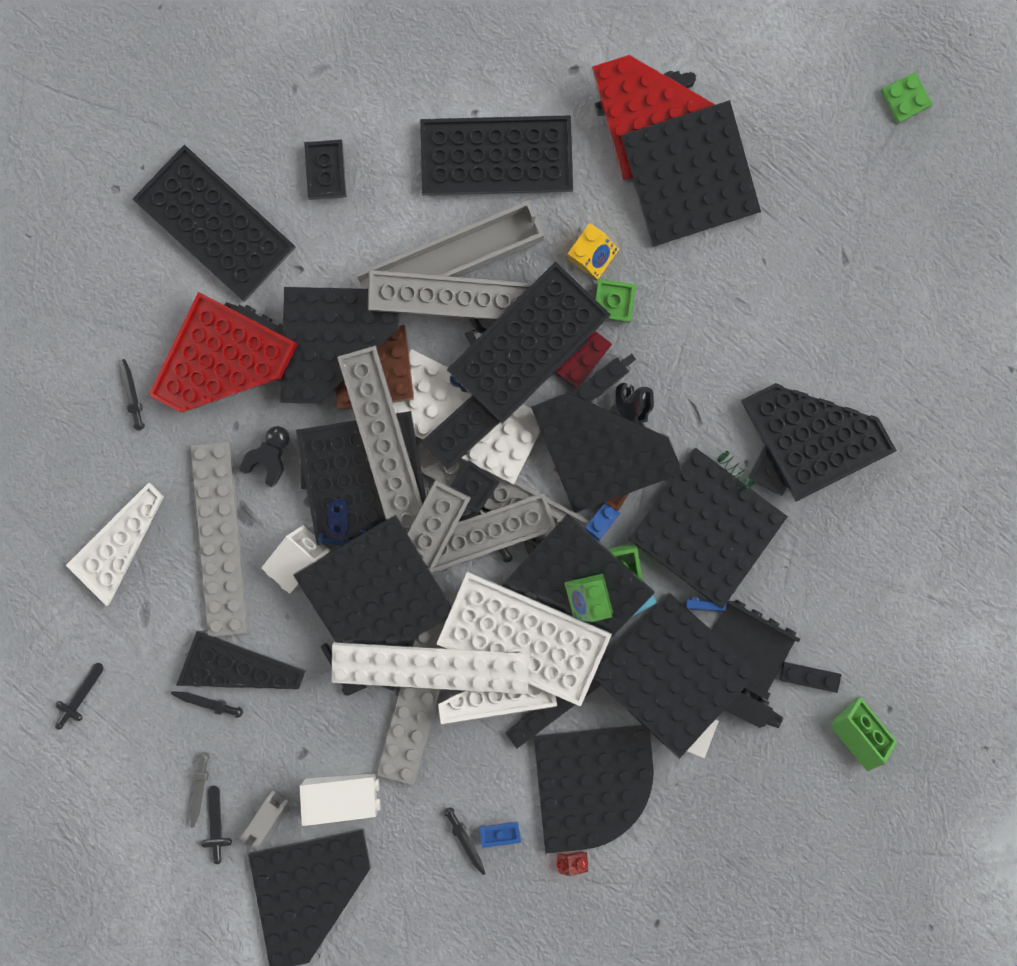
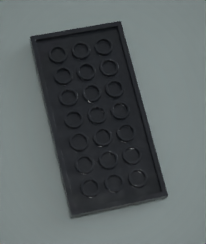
M571 115L420 119L422 196L573 192Z
M185 144L133 198L144 211L243 302L256 291L296 248L292 242Z
M555 261L447 369V372L503 425L611 314Z

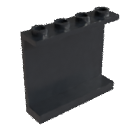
M737 599L734 602L729 600L726 604V611L722 612L712 631L758 671V674L745 688L768 700L771 695L768 690L794 642H799L800 638L796 637L797 633L787 627L785 630L778 627L780 623L771 618L767 621L762 618L763 614L755 609L749 611L745 608L746 604Z

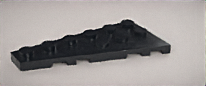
M196 631L176 686L300 689L306 670L215 636H210L204 632Z

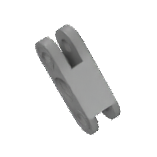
M273 790L240 838V841L243 843L247 841L250 835L256 838L251 847L255 851L289 802L285 799L282 804H279L273 800L276 793Z

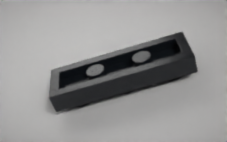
M784 662L780 681L838 693L842 674Z

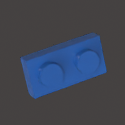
M604 503L584 529L600 541L621 513Z
M690 597V600L684 603L688 610L726 611V605L722 609L710 600L709 602L701 601V598Z
M518 822L480 826L482 848L521 843Z

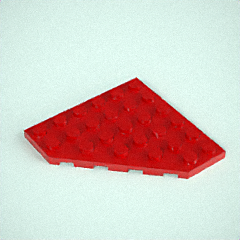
M631 55L592 66L623 180L632 178L620 138L621 135L716 105Z
M198 292L149 392V396L178 412L184 413L281 379L298 343Z

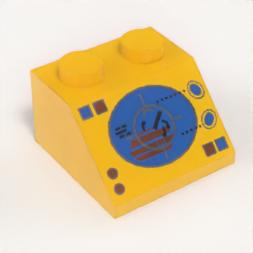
M589 223L568 252L567 260L598 280L619 249L604 232Z

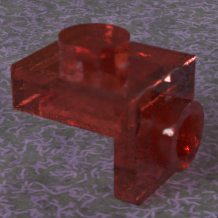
M587 852L558 853V872L566 876L588 872Z

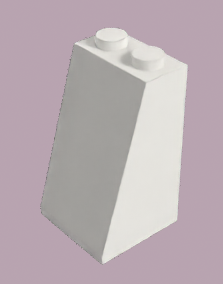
M375 774L306 778L300 785L302 826L376 817L378 811L381 810L380 799H377L376 793L380 788L379 779H376Z

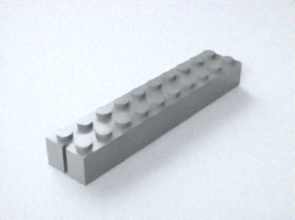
M526 201L352 276L357 288L368 289L370 270L460 277L542 242L544 234L538 220H535L536 215L530 202Z

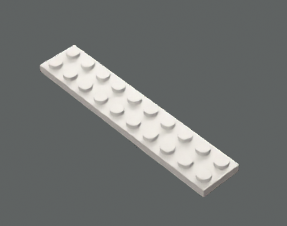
M333 643L332 683L528 694L530 654Z

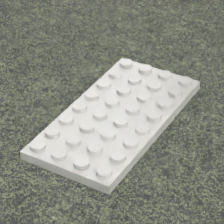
M411 349L409 358L414 400L395 402L393 405L396 413L412 411L415 435L422 440L472 395L469 392H462L460 388L451 385V374L447 372L448 367ZM522 405L503 425L501 423L497 425L461 459L466 462L470 460L484 471L514 485L540 433V428L532 409Z
M467 572L437 645L453 650L530 654L528 684L581 706L612 633L584 621H579L570 615Z

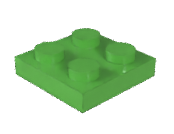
M916 72L882 88L880 91L897 124L933 105Z
M598 279L595 300L611 314L607 320L631 322L636 284Z

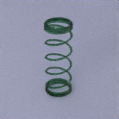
M728 450L723 452L717 458L719 464L726 463L725 470H730L733 468V470L731 471V476L739 475L737 478V483L745 481L742 487L744 490H748L749 488H751L755 484L756 479L753 478L747 482V480L751 477L750 475L746 479L738 482L740 475L745 471V469L736 475H732V472L737 467L739 462L735 466L726 469L727 464L734 456H732L729 460L720 463L723 460H725L730 454Z

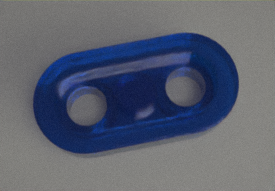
M336 498L328 504V530L333 537L340 538L349 529L348 506L343 499ZM334 506H339L340 512H335ZM335 525H340L341 531H336Z

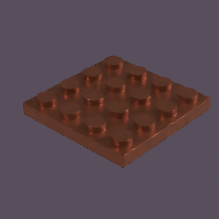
M400 325L399 330L392 334L377 350L393 403L414 400L406 326ZM344 381L335 390L337 409L339 411L353 409Z

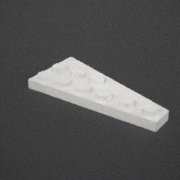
M148 483L66 565L106 606H109L164 498L151 483Z
M528 684V694L464 691L438 704L441 725L557 707L555 695Z

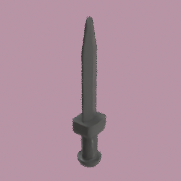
M206 752L199 754V767L193 775L195 785L190 809L191 828L195 827L199 817L204 785L209 777L206 767L210 756Z

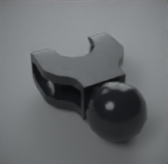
M619 384L615 391L617 409L621 416L646 426L644 423L648 422V415L654 407L653 390L645 386L635 390L632 384Z
M281 426L271 427L266 433V442H262L258 449L247 452L240 466V472L247 474L252 472L258 463H262L268 471L265 483L271 488L278 483L284 472V464L281 460L282 449L288 445L290 440L288 431Z

